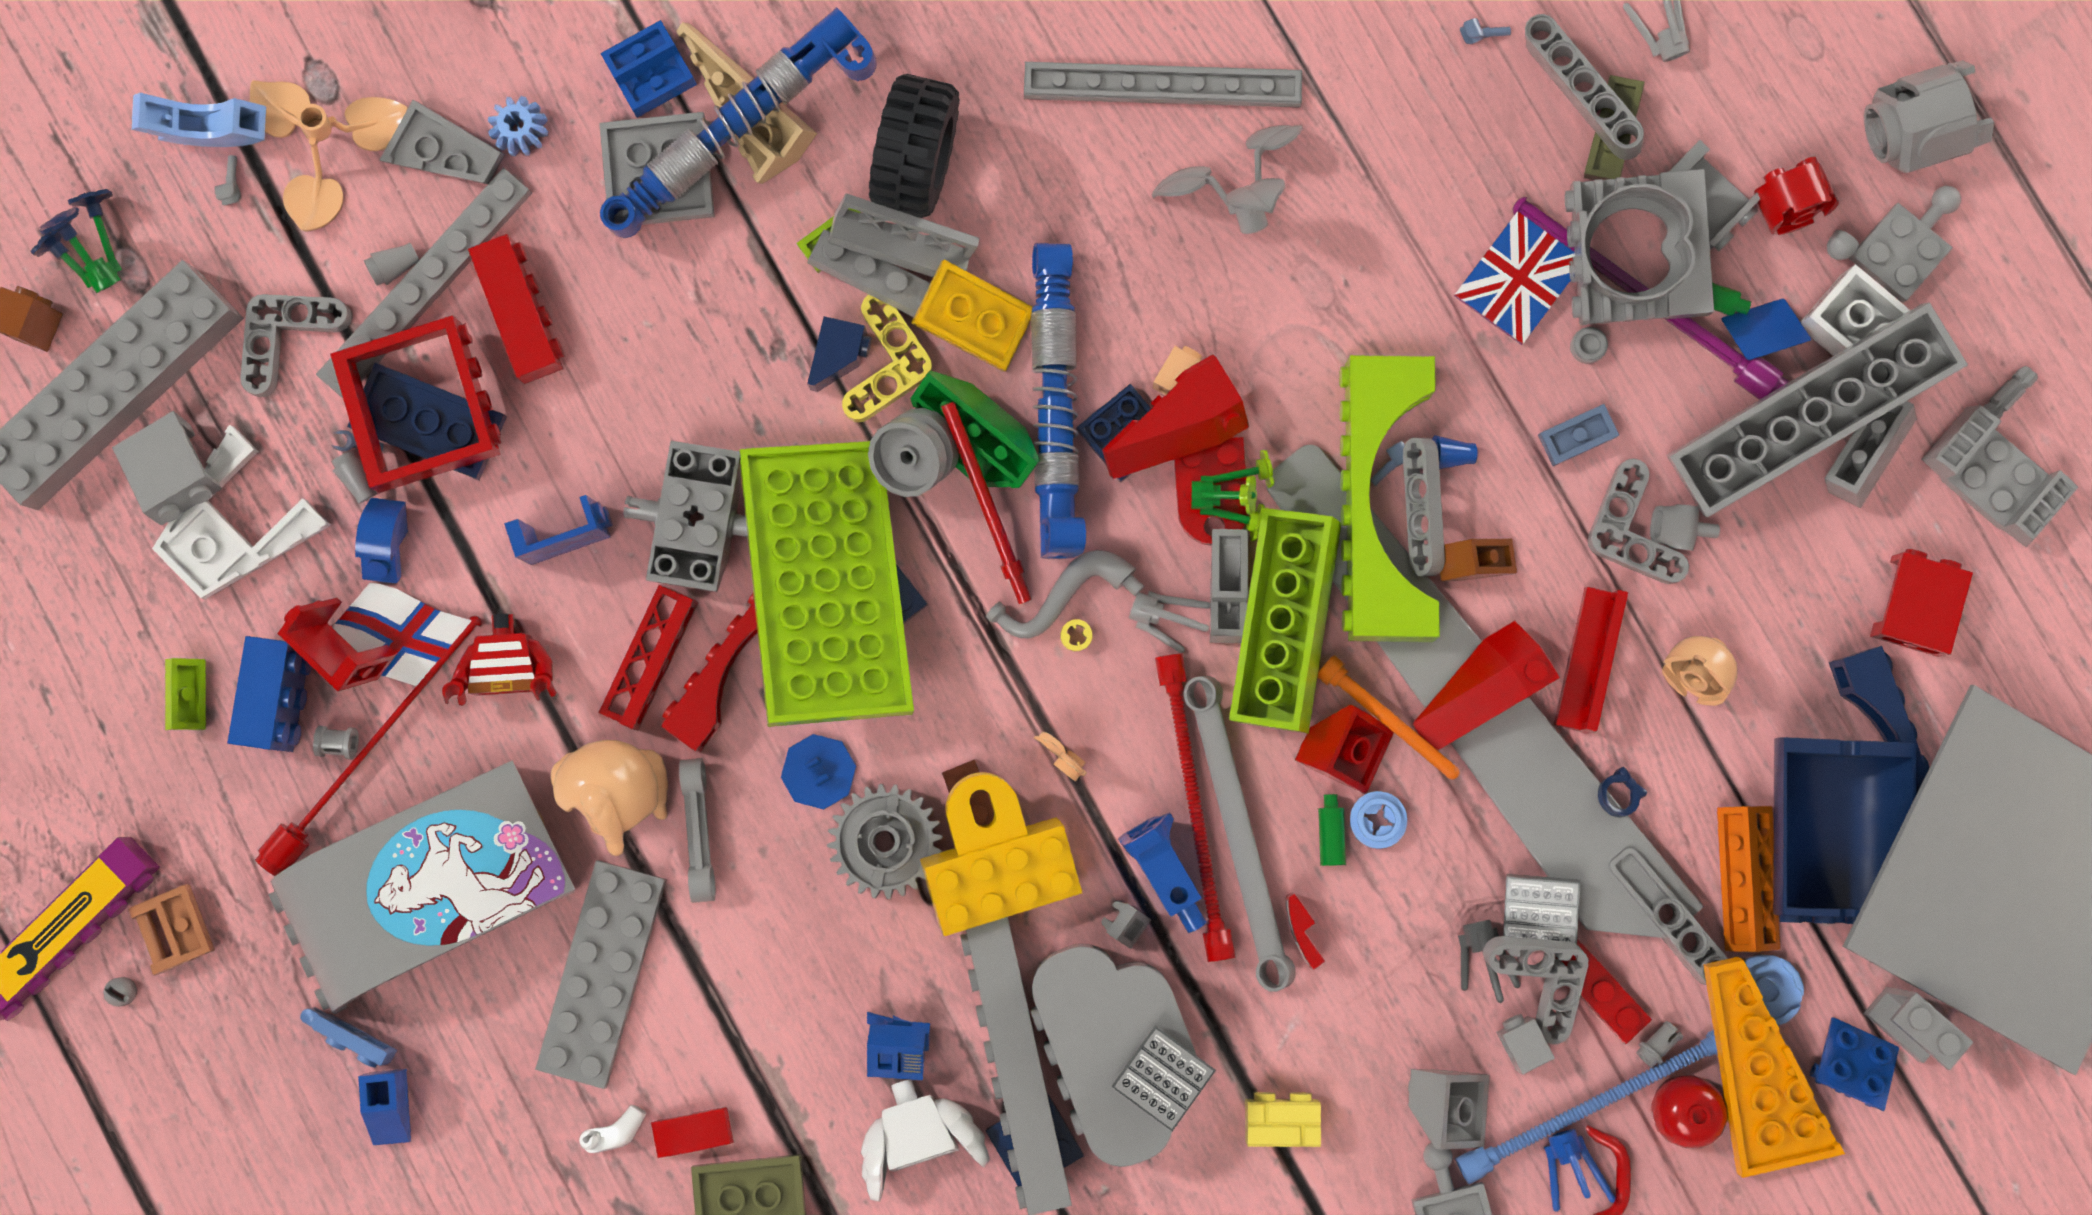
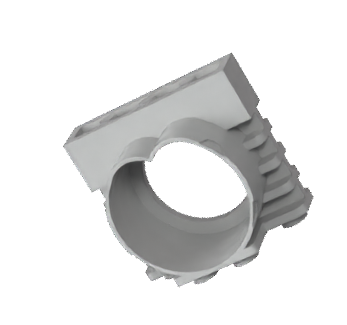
M1705 169L1664 172L1654 176L1641 175L1631 178L1618 177L1608 180L1595 179L1594 181L1572 182L1570 190L1565 191L1566 212H1572V221H1570V226H1567L1568 247H1574L1575 257H1573V261L1569 262L1570 282H1577V296L1572 297L1573 318H1579L1580 325L1659 318L1709 316L1714 313ZM1627 209H1639L1650 212L1659 217L1667 229L1666 237L1661 244V251L1669 263L1668 274L1657 286L1637 293L1618 291L1605 284L1596 274L1590 259V243L1596 228L1608 216Z

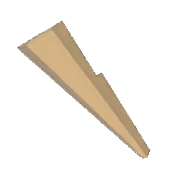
M681 23L676 32L685 40L692 54L690 58L693 64L699 67L706 80L704 85L715 106L722 107L730 100L728 94L736 95L743 88L742 82L748 84L754 78L689 23ZM782 102L779 104V112L772 110L765 116L766 123L758 122L751 128L752 135L744 134L739 139L735 134L740 145L738 150L742 157L747 158L754 172L752 176L760 184L765 183L799 161L817 135L811 127Z

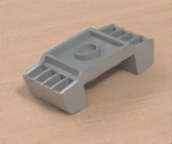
M1981 405L1966 407L1921 460L1940 476L1944 484L1995 527L2005 531L2023 546L2027 547L2077 490L2078 486L2061 470L2051 474L2046 473L1995 429L2001 423V420Z

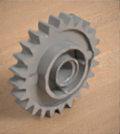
M879 784L876 794L869 787H865L864 798L855 793L851 794L854 804L850 806L841 803L845 814L843 816L833 815L832 817L839 824V827L828 829L830 834L836 836V841L827 844V847L837 850V854L830 858V861L841 862L842 864L836 872L837 875L848 873L849 878L846 885L850 886L858 882L859 894H862L868 887L871 888L872 898H876L880 890H883L886 898L891 899L894 889H897L899 894L904 896L906 895L907 884L917 890L919 888L916 880L917 877L925 879L920 859L942 852V850L934 846V842L942 839L943 836L933 833V829L940 822L930 821L928 818L932 814L933 808L922 810L923 797L912 801V790L910 789L905 791L903 795H899L898 785L895 784L889 793L886 792L883 784ZM882 831H889L895 839L893 848L888 852H883L876 846V837Z

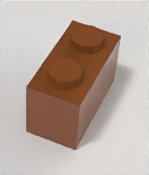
M17 286L15 291L4 287L0 288V334L15 341L48 352L63 313L51 308L53 301L41 297L38 293Z

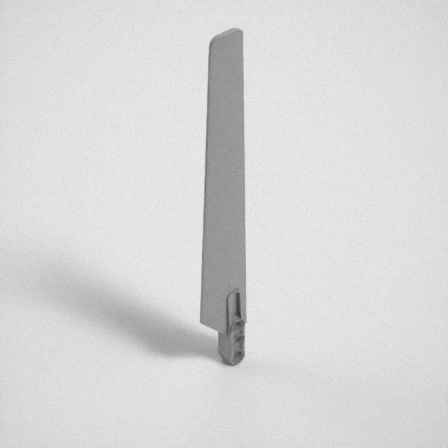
M1305 445L1273 469L1274 486L1271 488L1267 487V491L1281 510L1333 516L1341 522V506L1346 505V491H1341L1340 488L1341 472L1321 448L1315 445ZM1370 508L1378 539L1392 564L1413 586L1439 601L1440 637L1434 642H1377L1426 708L1452 678L1454 673L1481 643V639L1428 576H1418L1412 571L1409 553ZM1342 525L1333 575V582L1341 593L1342 575H1347V561H1342L1341 543L1342 540H1347V526ZM1529 697L1451 743L1547 877L1581 880L1579 921L1586 930L1662 938L1699 983L1706 985L1703 964L1713 960L1721 961L1728 958L1693 917L1704 906L1629 816L1618 818L1604 811L1598 799V787L1601 783ZM1607 791V798L1610 804L1615 808L1622 809ZM1668 904L1673 910V916L1668 923L1664 924L1659 918V910L1663 905ZM1691 932L1696 938V945L1693 950L1687 952L1682 945V940L1687 933Z

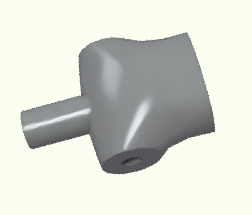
M1682 504L1657 506L1652 514L1650 525L1651 540L1667 545L1670 548L1693 551L1697 536L1717 538L1720 533L1718 524L1699 522L1698 506Z

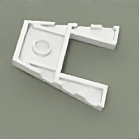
M231 425L225 430L227 434L217 449L214 448L206 461L208 464L204 469L206 474L220 484L221 488L259 452ZM302 498L269 532L252 546L207 500L181 513L176 520L168 522L152 549L200 598L207 599L328 528L331 524L307 500Z

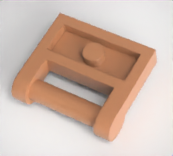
M190 884L182 885L128 909L131 918L136 919L151 957L153 964L150 965L153 976L167 972L179 965L215 951ZM155 910L173 954L170 957H167L150 915Z

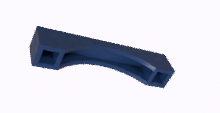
M1882 646L1828 662L1840 696L1855 705L1872 722L1884 742L1916 743L1917 795L1930 767L1927 759L1920 752L1916 741L1918 736L1917 730L1908 719L1904 708L1905 697L1902 690L1895 683L1892 674L1893 665L1889 655L1884 652Z

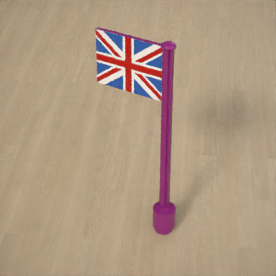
M1522 197L1515 202L1513 218L1454 295V297L1520 345L1525 342L1570 282L1569 262L1573 261V257H1575L1574 247H1568L1567 229L1526 201L1527 197ZM1590 247V259L1595 270L1628 293L1649 290L1648 287ZM1691 318L1665 319L1732 367V372L1737 375L1734 382L1757 399H1762L1788 383V380L1782 376L1783 372L1762 357L1747 360L1745 356L1739 354Z

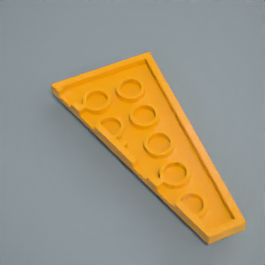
M1734 957L1703 964L1737 1174L1745 1178L1844 1155L1845 1152L1831 1132V1126L1826 1116L1820 1111L1813 1097L1814 1093L1790 1047L1785 1044L1779 1032V1026L1762 1000L1763 996L1744 960Z

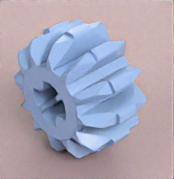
M521 96L515 104L511 97H507L506 107L502 108L501 105L495 104L494 109L497 111L498 116L488 117V122L494 126L489 130V136L497 140L495 145L499 150L503 151L508 148V153L511 156H516L520 149L526 156H530L531 150L529 146L534 145L536 148H542V143L538 140V137L548 136V130L543 127L548 119L544 113H540L541 108L536 102L529 104L527 98ZM520 121L524 123L522 128H520L518 122ZM515 124L517 125L518 131H514L512 129Z

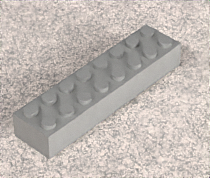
M181 260L0 429V484L20 505L39 510L244 318L196 268Z
M1923 303L1666 456L1703 516L1709 517L1956 373L1968 364L1930 303Z

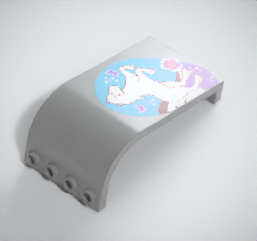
M512 760L305 857L280 872L271 880L274 892L268 895L277 914L284 911L290 924L284 926V929L291 944L296 945L300 943L305 956L299 958L307 977L315 975L320 988L314 992L322 1009L330 1008L333 1014H337L347 1009L348 1003L368 991L558 898L562 899L574 893L575 888Z

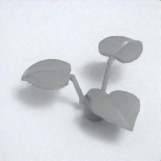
M1272 126L1255 132L1246 140L1247 148L1255 149V182L1251 185L1237 188L1226 194L1213 176H1209L1212 173L1210 167L1195 166L1181 169L1166 177L1155 188L1152 197L1154 199L1156 196L1186 195L1202 188L1205 184L1213 186L1224 201L1229 213L1236 214L1242 233L1251 234L1267 227L1268 222L1265 212L1273 213L1276 201L1285 189V181L1283 179H1262L1261 156L1265 150H1276L1289 144L1301 133L1303 126Z

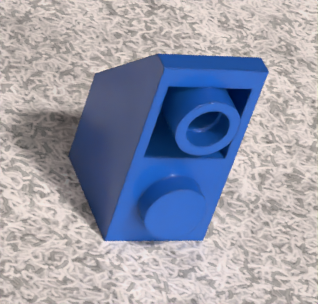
M407 1069L376 1071L358 1076L360 1112L373 1145L411 1142Z

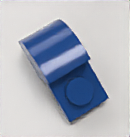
M370 498L358 523L355 542V557L361 558L363 580L398 583L400 580L401 562L399 546L408 532L406 502Z

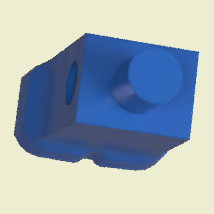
M1169 812L1162 816L1147 819L1121 835L1118 840L1128 854L1138 862L1170 917L1177 914L1187 932L1191 933L1204 926L1206 920L1195 903L1202 898L1172 848L1170 830L1174 818Z

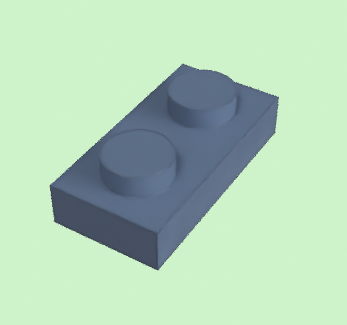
M1605 404L1538 434L1552 466H1556L1619 436Z

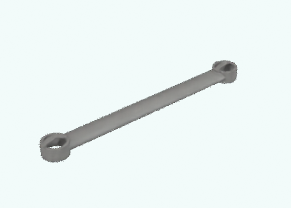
M1194 677L1185 685L1184 700L1187 706L1195 712L1259 959L1256 968V978L1264 989L1270 992H1277L1292 984L1296 976V970L1293 961L1284 953L1220 708L1223 689L1220 682L1214 677ZM1198 682L1202 684L1206 693V707L1198 704L1194 697V689ZM1270 960L1274 961L1278 969V985L1272 983L1266 974V966Z

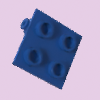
M1832 1017L1820 1064H1813L1810 1076L1815 1078L1816 1083H1822L1831 1087L1837 1093L1842 1092L1846 1097H1853L1865 1103L1868 1107L1872 1106L1885 1111L1899 1047Z

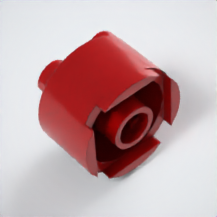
M1809 157L1799 162L1795 168L1786 172L1784 168H1778L1769 172L1763 177L1766 183L1754 190V195L1758 193L1760 197L1757 204L1773 235L1776 231L1778 235H1785L1815 223L1813 217L1822 211L1824 216H1826L1839 205V201L1826 173L1816 157Z

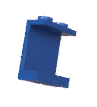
M587 495L579 497L588 524L539 542L534 528L523 521L515 519L504 523L515 557L530 565H534L610 538L608 528L613 526L606 506L602 507L599 501L596 502Z

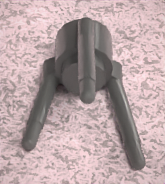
M1491 920L1463 925L1464 935L1458 936L1461 947V989L1463 991L1468 989L1469 947L1471 946L1472 953L1483 952L1486 943L1490 939L1499 936L1497 927L1492 928ZM1505 949L1503 950L1502 955H1507ZM1485 961L1498 1003H1502L1504 998L1498 975ZM1508 975L1513 986L1519 988L1520 982L1517 975Z

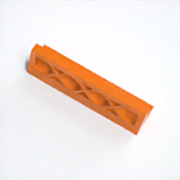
M1772 806L1717 807L1725 951L1761 952L1781 950L1779 915L1773 914L1774 827ZM1756 813H1759L1760 817V830L1757 829ZM1760 853L1762 855V866L1759 865ZM1762 889H1763V891H1764V902H1763V903H1762V901H1761V891H1762ZM1764 926L1766 927V939H1767V943H1764V936H1763V928H1764Z

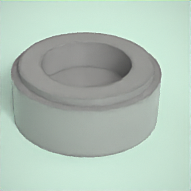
M1586 327L1579 330L1573 336L1570 343L1573 357L1584 364L1597 362L1605 355L1608 348L1605 334L1594 327Z

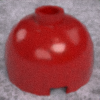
M1695 1075L1673 1077L1666 1080L1656 1090L1651 1103V1111L1653 1112L1657 1131L1668 1142L1682 1148H1703L1714 1143L1723 1134L1728 1121L1727 1106L1721 1092L1711 1082Z

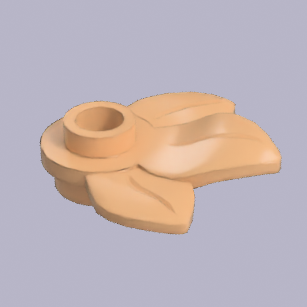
M1041 732L1039 736L1034 737L1035 740L1058 756L1053 765L1076 782L1081 775L1084 777L1087 774L1082 768L1086 762L1071 750H1068L1066 753L1063 744L1051 734Z

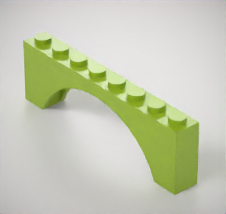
M1350 355L1345 366H1341L1339 371L1340 388H1345V401L1340 402L1339 415L1340 422H1346V435H1341L1340 455L1346 456V470H1341L1340 476L1341 491H1346V505L1341 506V525L1347 526V540H1342L1341 559L1342 561H1347V575H1342L1341 591L1342 596H1348V610H1343L1342 630L1348 632V641L1434 642L1440 637L1439 601L1413 586L1392 564L1378 539L1373 524L1369 491L1374 459L1387 431L1405 413L1429 400L1435 392V356Z

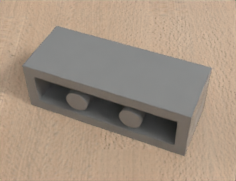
M1906 401L1852 434L1824 478L1830 494L1859 508L1862 507L1917 420L1914 404Z

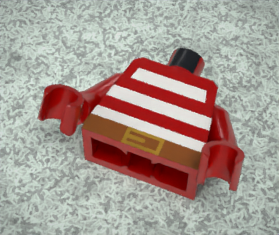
M513 614L492 615L493 635L475 636L474 643L467 647L456 666L451 682L446 683L442 688L445 704L449 703V699L452 696L458 695L457 699L460 706L465 705L467 702L465 694L467 689L468 694L476 696L532 692L537 701L540 700L539 694L545 689L548 690L551 697L556 696L557 693L552 684V659L540 642L533 639L531 635L526 633L514 634Z

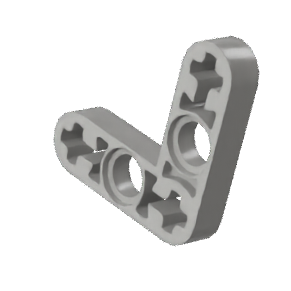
M268 294L253 297L248 302L246 308L240 377L243 388L257 397H266L276 389L282 330L342 332L351 324L352 312L350 308L335 298ZM266 304L273 310L281 311L282 317L278 314H266L264 320L257 313L258 310L264 309ZM300 304L306 305L308 308L306 319L302 322H293L291 318L292 309ZM334 307H336L342 313L341 317L335 318L334 323H332L327 317L318 316L317 310L322 313H333ZM260 337H268L271 344L270 349L263 355H257L253 348L254 342ZM253 360L262 363L269 362L268 366L261 364V368L255 364H252ZM260 369L261 375L266 377V383H260L258 388L252 383V378L259 376Z
M1628 459L1620 464L1613 474L1589 532L1588 546L1597 556L1665 584L1677 583L1688 574L1689 564L1686 557L1678 551L1628 531L1650 475L1649 469L1644 462L1638 459ZM1634 467L1636 469L1635 475L1640 477V481L1635 480L1632 482L1627 492L1616 491V486L1622 489L1628 480V476L1623 474V472ZM1620 498L1626 502L1628 510L1624 517L1619 518L1612 515L1609 509L1612 499ZM1607 531L1610 533L1609 539L1618 544L1623 542V538H1626L1627 542L1621 548L1620 556L1616 555V552L1620 549L1619 547L1608 545L1604 549L1601 548V540L1597 539V535H1602ZM1633 544H1640L1647 550L1645 562L1638 564L1630 559L1629 549ZM1656 551L1660 553L1656 560L1667 563L1674 559L1675 567L1679 569V573L1675 572L1668 576L1666 575L1667 568L1659 564L1654 565L1653 570L1649 569V566L1655 560Z
M1498 936L1490 939L1483 949V956L1493 971L1508 975L1545 977L1535 1020L1547 1043L1560 1044L1564 1042L1572 1032L1588 969L1589 960L1587 955L1576 943L1568 941ZM1506 949L1510 955H1502L1503 950ZM1538 950L1544 951V957L1540 963L1536 965H1529L1527 963L1531 953ZM1496 955H1502L1499 961L1496 959ZM1572 955H1574L1576 959L1569 961L1568 966H1565V964L1561 961H1568L1571 959ZM1562 986L1570 987V992L1566 998L1562 1000L1553 999L1554 992ZM1556 1019L1558 1020L1559 1025H1554ZM1548 1026H1553L1551 1031L1548 1030Z

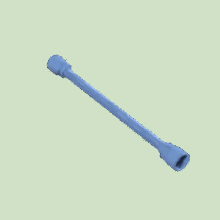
M1714 1029L1708 1032L1706 1038L1701 1040L1698 1045L1687 1049L1686 1052L1683 1051L1682 1054L1679 1053L1678 1056L1675 1055L1674 1058L1667 1059L1662 1065L1658 1064L1645 1072H1641V1075L1638 1074L1637 1077L1634 1076L1633 1079L1630 1078L1629 1081L1626 1080L1625 1083L1622 1082L1621 1085L1618 1084L1616 1087L1614 1086L1612 1089L1610 1088L1608 1091L1596 1095V1098L1592 1097V1100L1588 1099V1102L1584 1101L1576 1105L1575 1108L1572 1107L1571 1110L1568 1109L1567 1112L1560 1113L1559 1117L1556 1115L1555 1119L1551 1118V1121L1547 1120L1538 1126H1534V1129L1530 1128V1131L1526 1130V1133L1523 1132L1522 1135L1519 1134L1518 1137L1515 1136L1514 1139L1511 1138L1509 1141L1507 1140L1505 1143L1497 1145V1148L1491 1146L1484 1150L1483 1147L1456 1157V1163L1464 1179L1470 1185L1492 1172L1493 1166L1499 1164L1502 1157L1506 1158V1155L1510 1156V1153L1514 1154V1151L1518 1152L1523 1147L1526 1148L1527 1145L1530 1146L1531 1143L1534 1144L1535 1141L1538 1142L1539 1139L1546 1138L1547 1134L1550 1136L1552 1133L1564 1129V1126L1568 1127V1124L1572 1125V1122L1576 1123V1120L1580 1121V1118L1584 1119V1116L1588 1117L1589 1114L1591 1115L1593 1112L1595 1113L1597 1110L1605 1108V1105L1609 1106V1103L1613 1104V1101L1617 1102L1625 1098L1626 1095L1629 1096L1630 1093L1633 1094L1634 1091L1637 1092L1638 1089L1641 1090L1642 1087L1649 1086L1650 1082L1653 1084L1655 1081L1671 1075V1072L1675 1073V1070L1679 1071V1068L1683 1069V1066L1687 1067L1692 1062L1699 1061L1704 1056L1711 1057L1715 1054L1718 1056Z

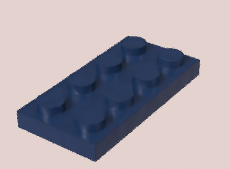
M378 363L374 364L364 386V392L378 440L424 459L479 443L467 399ZM495 410L488 411L491 423H496L501 432L507 416ZM349 421L347 427L350 428V429H352L351 424H350V421ZM489 459L454 469V471L480 481Z

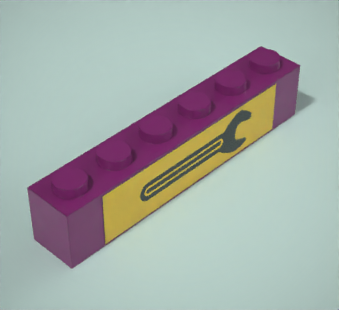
M117 837L0 952V1021H9L17 1016L24 1008L22 1003L31 994L36 995L50 983L48 977L57 968L61 970L69 965L76 957L74 952L83 943L88 944L102 932L100 926L109 917L112 919L122 913L128 906L126 901L135 892L140 893L154 881L152 875L160 866L132 837Z

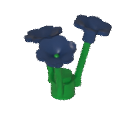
M109 189L87 192L69 199L68 204L72 205L73 208L55 215L51 220L41 225L39 231L44 236L39 239L38 244L31 250V253L37 257L50 251L58 260L63 259L83 280L87 288L92 287L96 294L121 281L117 272L121 271L122 268L115 258L101 218L104 214L100 203L104 199L113 196L112 191H109ZM78 206L86 207L89 218L94 220L108 260L107 263L103 257L93 261L76 238L77 232L72 227L71 222L79 215ZM62 238L65 241L69 240L86 266L82 268L68 254L69 250L60 242Z

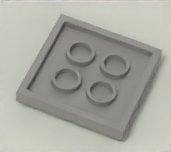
M697 112L599 123L606 200L612 196H619L622 192L627 195L629 193L627 191L629 186L634 189L636 187L633 184L635 181L641 183L640 177L643 175V168L650 164V161H653L655 157H658V154H661L663 150H666V147L669 148V145L674 143V140L677 141L679 136L685 134L687 129H690L696 135L701 133L705 129L700 121V118H705L704 113ZM707 171L705 176L699 178L697 183L691 185L689 190L683 192L681 197L678 196V199L674 202H666L664 204L659 202L657 205L660 208L656 210L653 207L651 209L653 212L651 216L646 213L644 215L646 220L642 222V225L715 217L711 172ZM628 210L619 211L615 215L614 223L622 224L625 222L629 215Z

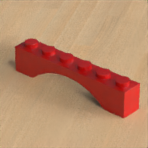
M754 592L748 599L747 603L751 606L743 616L738 614L727 627L726 631L729 635L722 645L716 643L706 655L705 660L708 663L701 673L695 671L683 687L687 691L679 702L676 700L672 701L662 715L666 720L661 727L695 752L701 753L721 726L723 691L730 669L743 648L758 634Z

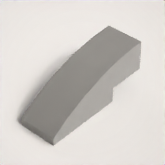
M1212 529L1210 643H1241L1248 600V530Z

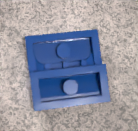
M661 20L600 53L637 118L697 85Z

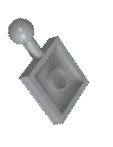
M1943 186L1934 192L1931 200L1932 206L1920 220L1901 204H1895L1860 244L1855 253L1849 257L1852 262L1902 303L1910 298L1953 248L1931 230L1943 214H1950L1956 211L1961 204V195L1952 186Z
M1432 1143L1428 1144L1424 1150L1423 1158L1426 1165L1435 1171L1440 1192L1412 1199L1415 1215H1492L1484 1184L1478 1182L1454 1189L1449 1171V1166L1453 1159L1451 1149H1436Z

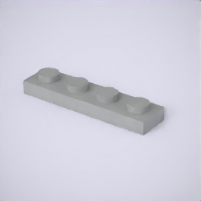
M823 229L809 257L808 264L912 317L915 316L930 285L929 282L891 263L828 243L830 232Z

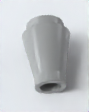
M408 243L404 246L370 253L371 257L364 260V263L375 284L378 286L384 282L388 285L416 264L419 258L411 243Z
M358 449L344 453L331 461L335 467L333 472L356 498L358 504L378 495L376 491L369 488Z

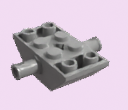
M670 441L661 497L658 501L627 496L625 504L639 509L624 507V518L651 521L655 524L646 581L713 592L718 591L728 563L733 536L748 537L746 516L737 514L741 484L740 451ZM698 511L704 518L703 521H696L695 526H693L689 519L691 515Z

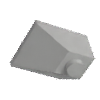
M1411 1069L1408 1085V1106L1436 1149L1484 1148L1490 1075L1437 1069Z

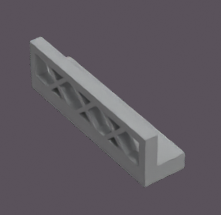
M846 193L835 211L828 243L934 277L941 261L944 259L967 271L969 259L978 247L979 238ZM848 208H851V209H854V210H857V211H860V212H863V213H858V212L849 210ZM918 232H923V233H926V234H929V235H923V234H920V233H918ZM952 243H956V244L965 246V248H962V247L953 245Z

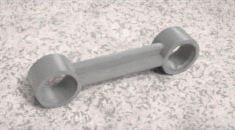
M703 758L680 760L679 778L681 791L684 795L690 864L688 870L690 899L692 903L714 901L716 887L710 858L705 798L707 789L705 764Z

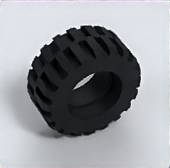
M911 74L898 76L896 81L893 82L881 115V122L878 127L877 139L872 155L873 160L869 181V198L871 202L920 218L933 213L942 191L945 175L947 174L957 128L960 94L952 84Z

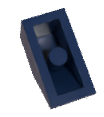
M823 317L807 382L811 391L819 392L858 368L862 357H868L872 337L867 336L868 332L865 325Z

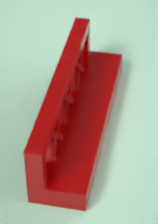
M658 585L598 713L630 729L639 731L697 608L698 602ZM666 595L677 602L670 617L662 621L658 606L663 596ZM655 615L657 623L650 625ZM659 628L661 636L654 650L647 653L643 638L646 632ZM640 647L642 655L635 657ZM644 660L646 664L645 670L639 682L632 685L628 670L631 664ZM623 680H625L627 687L620 689ZM629 692L631 699L623 716L611 711L610 708L615 697Z
M1591 587L1584 588L1554 720L1555 726L1584 733L1598 731L1628 592L1622 590L1608 592Z

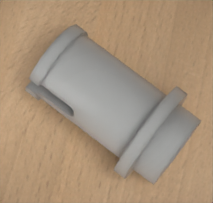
M1665 1021L1646 1043H1639L1640 1049L1636 1053L1652 1068L1656 1064L1661 1065L1663 1063L1662 1058L1679 1040L1683 1039V1035L1681 1032L1676 1033L1678 1029L1670 1022Z

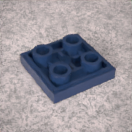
M1129 384L1077 426L1076 430L1106 465L1102 449L1132 420H1140L1151 408L1136 389ZM1131 474L1117 478V480L1121 483Z

